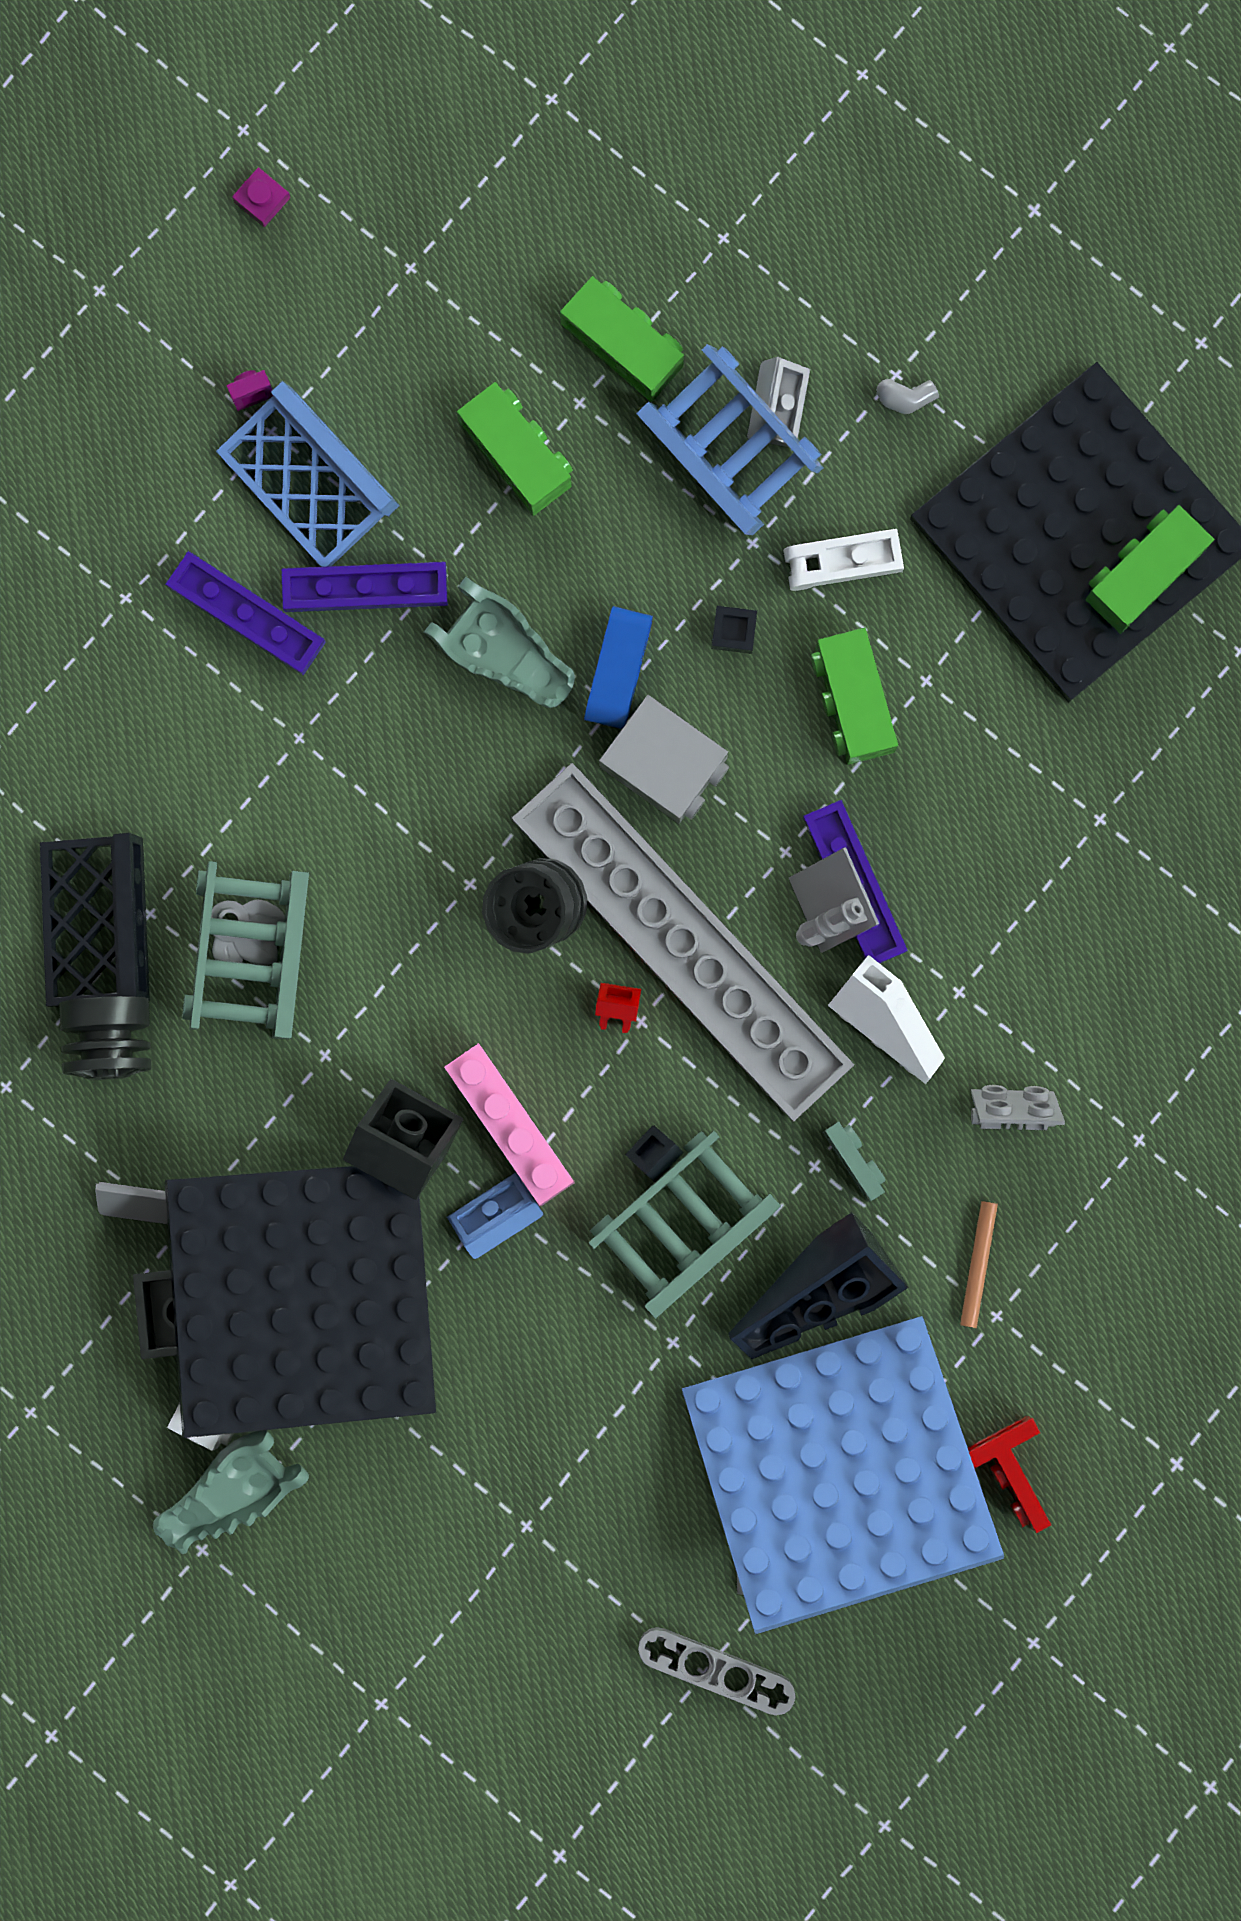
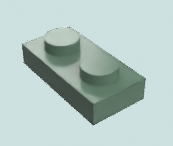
M837 1122L822 1132L867 1202L885 1193L880 1185L886 1181L883 1174L873 1160L868 1163L864 1161L857 1150L863 1146L862 1142L850 1125L843 1128L840 1122Z

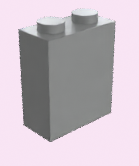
M649 695L646 696L599 760V766L602 770L678 824L681 823L685 816L691 820L694 818L705 802V799L700 795L709 783L716 787L729 769V766L724 763L727 760L728 751Z

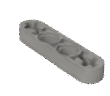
M655 1627L648 1629L639 1640L638 1650L640 1658L653 1669L771 1715L785 1714L794 1704V1687L788 1678L779 1673L664 1628ZM657 1637H663L664 1646L675 1652L677 1643L685 1645L678 1657V1667L669 1666L673 1661V1657L664 1653H660L657 1659L651 1658V1651L645 1646L647 1641L655 1642ZM692 1652H702L709 1659V1667L701 1675H692L685 1668V1659ZM740 1667L747 1672L749 1677L748 1683L742 1690L734 1691L725 1685L724 1676L729 1669ZM756 1674L764 1676L760 1684L766 1688L774 1689L777 1683L782 1684V1691L787 1695V1699L785 1701L778 1700L774 1706L769 1704V1696L758 1690L756 1692V1699L748 1697L755 1687Z

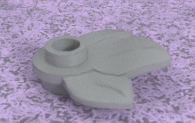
M259 899L244 905L231 900L222 901L212 908L211 918L222 919L226 913H231L236 917L237 921L276 925L277 921L284 922L285 919L284 913L278 907ZM214 935L212 954L215 960L242 963L244 959L257 965H270L273 962H277L278 951L277 946H274V941Z

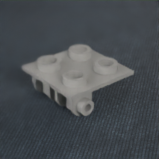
M846 847L789 877L807 919V922L801 924L796 933L797 941L801 945L809 947L818 945L820 952L823 953L879 924Z
M987 1085L982 1087V1090L971 1089L975 1106L971 1110V1124H978L980 1129H1001V1123H1004L1005 1129H1010L1011 1124H1016L1017 1130H1022L1023 1124H1025L1026 1130H1047L1048 1126L1065 1125V1120L1054 1091H1049L1044 1087L1029 1086L1025 1087L1024 1091L1007 1090L999 1085Z

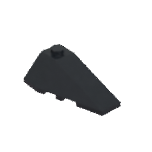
M851 1212L817 1235L728 1335L730 1340L751 1359L799 1341L802 1332L823 1325L825 1330L837 1326V1318L859 1310L861 1316L875 1311L909 1287L872 1232Z

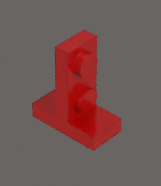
M1025 1416L967 1448L974 1469L994 1459L996 1464L990 1467L991 1472L1002 1490L1009 1487L1016 1501L1010 1507L1022 1528L1029 1525L1031 1530L1038 1533L1051 1526V1523L1011 1450L1040 1434L1033 1418Z

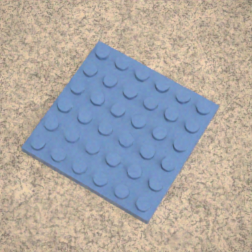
M923 1316L682 1388L755 1634L1004 1559V1554Z

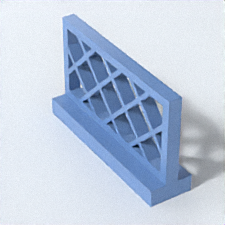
M282 381L271 391L273 396L216 452L321 567H331L384 515L389 516L400 505L295 390ZM277 409L285 418V436H264V420ZM292 427L300 434L301 437L292 436ZM257 428L256 436L250 435ZM242 442H256L255 464H240L230 453ZM264 442H284L283 465H263ZM292 443H308L311 446L312 466L291 465ZM319 456L328 466H319ZM246 470L255 471V480ZM262 471H283L282 494H267L262 489ZM290 471L311 472L310 495L290 494ZM319 472H334L339 477V495H318ZM346 486L355 496H346ZM273 500H282V509ZM289 500L310 501L309 524L292 522L289 518ZM317 501H338V524H317ZM345 502H362L371 514L359 525H346ZM300 529H309V539ZM316 530H337V546L324 557L316 548ZM344 530H351L352 532L344 539Z

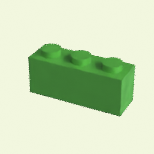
M592 276L560 311L561 325L652 402L683 368L684 354L681 353L683 348L671 335L665 333L662 336L652 328L651 325L653 323L642 310L637 307L631 310L621 301L622 295L612 284L607 281L601 284Z
M494 382L457 411L458 421L534 516L572 487L569 473L573 469L559 451L553 454L544 442L548 438L537 422L532 420L528 423L519 411L523 407L510 389H506L503 392L498 384Z
M1180 505L1170 514L1163 509L1146 526L1151 533L1142 542H1139L1136 538L1132 539L1117 555L1122 561L1112 571L1105 566L1088 583L1093 590L1085 600L1120 634L1215 540Z
M866 627L817 640L816 652L811 653V661L816 677L823 676L827 692L821 693L827 717L834 715L838 731L832 732L837 755H845L847 765L895 753L898 742Z

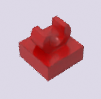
M600 983L595 1015L600 1016V1029L606 1030L608 1019L615 1018L623 1021L622 1033H628L631 1022H636L641 989Z

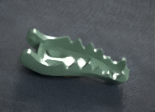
M465 577L458 586V589L472 601L447 633L433 622L429 624L424 633L434 641L450 660L463 669L519 691L546 708L557 707L569 695L574 685L575 675L573 670L549 651L542 638L529 626L524 615L513 604Z
M267 1430L249 1433L234 1440L224 1448L189 1492L178 1503L161 1513L154 1520V1532L156 1536L158 1535L163 1539L167 1546L177 1549L181 1554H186L189 1546L196 1540H203L209 1534L214 1539H217L224 1532L231 1535L238 1524L243 1523L246 1526H251L257 1517H266L290 1491L303 1486L308 1481L309 1474L300 1464L284 1467L268 1451L274 1444V1438Z

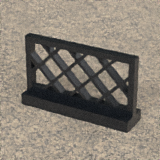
M131 833L113 834L110 837L40 842L46 1006L59 1007V1003L62 1001L95 997H145L150 1001L143 838ZM111 847V863L101 874L87 860L98 848ZM75 849L86 850L80 855ZM67 850L76 861L63 876H60L53 869L52 851ZM82 866L97 878L83 896L69 884V881ZM111 875H112V883L108 880V878H109ZM53 878H54L56 881H58L55 886H54ZM103 884L113 893V904L104 914L99 912L89 902ZM63 888L78 900L64 918L54 907V899ZM84 906L99 919L85 936L70 924ZM113 915H114V924H112V923L109 921V920L113 917ZM55 919L59 922V924L56 927ZM104 926L114 933L115 938L114 946L105 956L90 943ZM65 929L80 941L66 959L56 951V939ZM85 948L100 960L86 978L72 965ZM114 957L116 966L111 962ZM57 961H59V962L61 963L58 968H57ZM106 966L116 975L117 993L103 994L92 984ZM68 970L81 984L71 996L58 997L57 981ZM87 989H89V990L93 993V995H82V994H83Z

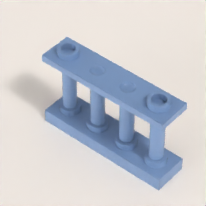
M707 344L702 351L712 363L668 406L663 404L659 408L657 405L648 402L636 414L743 533L753 536L764 525L757 517L761 513L760 507L804 465L810 471L819 473L824 468L816 460L821 456V453L806 437L799 441L735 370L739 362L725 347L722 346L717 350L715 347ZM724 374L739 393L695 436L690 434L686 438L676 427L680 423L679 417ZM751 404L766 423L722 466L717 464L713 468L703 457L707 453L706 447ZM779 435L794 453L749 496L744 494L740 498L730 487L734 483L733 477L771 440Z

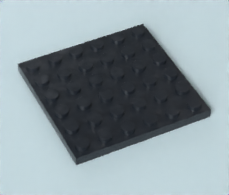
M1098 362L1071 382L916 510L910 517V520L1068 703L1241 560V526ZM1180 505L1215 540L1120 634L1085 600L1093 590L1088 583L1105 566L1112 571L1122 561L1117 555L1132 539L1136 538L1139 542H1142L1151 533L1146 526L1163 509L1170 514Z
M354 1166L165 1180L182 1438L436 1413L420 1196L417 1200H414Z

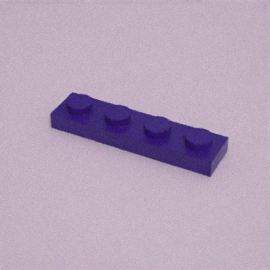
M189 551L165 584L167 588L302 676H304L326 643L322 637Z
M446 562L282 569L284 612L448 606Z
M842 800L804 815L803 821L821 860L846 847L878 919V925L855 936L864 959L869 955L880 964L908 951Z

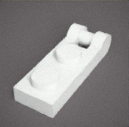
M897 529L793 545L783 550L785 562L790 563L792 575L788 577L790 590L792 591L903 572L904 569ZM817 557L819 570L808 571L806 560Z

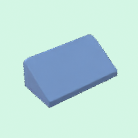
M516 1172L453 1212L447 1218L466 1250L473 1259H476L541 1218L543 1212Z

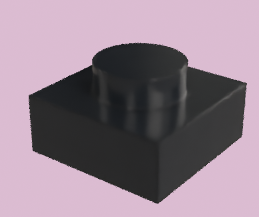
M717 606L711 649L752 654L757 610Z
M653 1125L625 1155L652 1181L656 1182L684 1152Z

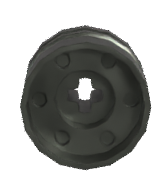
M539 858L503 870L490 881L483 896L482 915L487 930L498 944L513 952L533 953L568 939L580 928L587 911V894L582 880L570 866L557 859ZM541 895L545 898V900L542 903L543 907L545 908L544 910H541V908L539 907V905L541 904V899L538 896Z
M122 996L73 999L59 1003L61 1031L80 1034L79 1042L66 1044L61 1047V1051L63 1054L81 1055V1060L62 1063V1074L75 1075L88 1080L127 1078L136 1073L152 1069L151 1059L132 1058V1052L151 1049L150 1042L131 1039V1031L150 1026L148 998Z

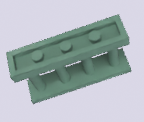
M209 861L206 871H198L196 895L203 896L193 995L185 994L182 1019L190 1020L189 1029L191 1030L199 1029L200 1017L266 1024V1028L273 1029L272 1038L289 1040L292 1037L309 873L292 871L289 874V881L281 880V884L216 877L217 862ZM214 893L279 900V905H286L284 922L277 921L276 925L211 918ZM209 934L274 941V946H282L280 963L273 962L272 966L207 959ZM205 976L268 982L270 987L277 988L276 1003H268V1007L203 1001Z
M702 1131L683 1147L688 1154L617 1218L613 1220L609 1215H606L590 1230L594 1238L588 1243L593 1249L604 1241L648 1290L645 1295L650 1301L644 1306L655 1319L781 1207L771 1194H768L764 1199L758 1194L754 1196L710 1147L719 1139L715 1131L708 1137ZM697 1157L741 1206L739 1211L744 1217L731 1227L727 1222L722 1223L679 1175ZM666 1185L710 1234L708 1239L712 1245L701 1255L695 1249L691 1252L648 1203ZM634 1213L679 1262L677 1267L681 1273L670 1283L664 1277L660 1280L616 1230Z

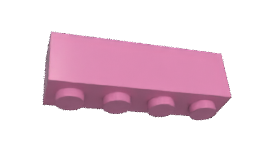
M479 1043L444 1067L539 1206L544 1205L575 1183Z

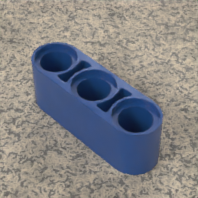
M615 606L612 607L584 720L623 729L626 725L653 616Z

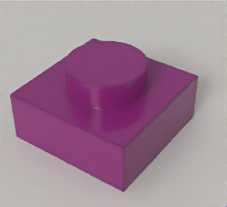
M258 167L232 198L236 205L265 227L290 199V194Z
M255 370L243 372L234 378L233 383L226 385L237 411L270 399L273 396L271 393L273 389L265 370L260 372Z

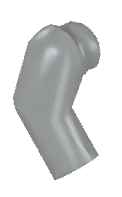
M885 379L879 383L876 389L880 402L885 407L902 414L913 413L939 398L938 390L931 380L924 382L914 389H910L896 383L892 379Z

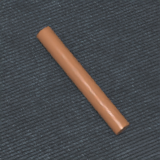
M981 1201L960 1325L977 1328L998 1206L995 1203Z

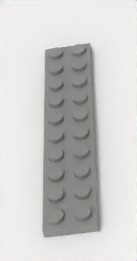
M573 763L512 817V821L547 859H557L570 866L583 882L587 894V902L792 1122L854 1066L851 1060Z

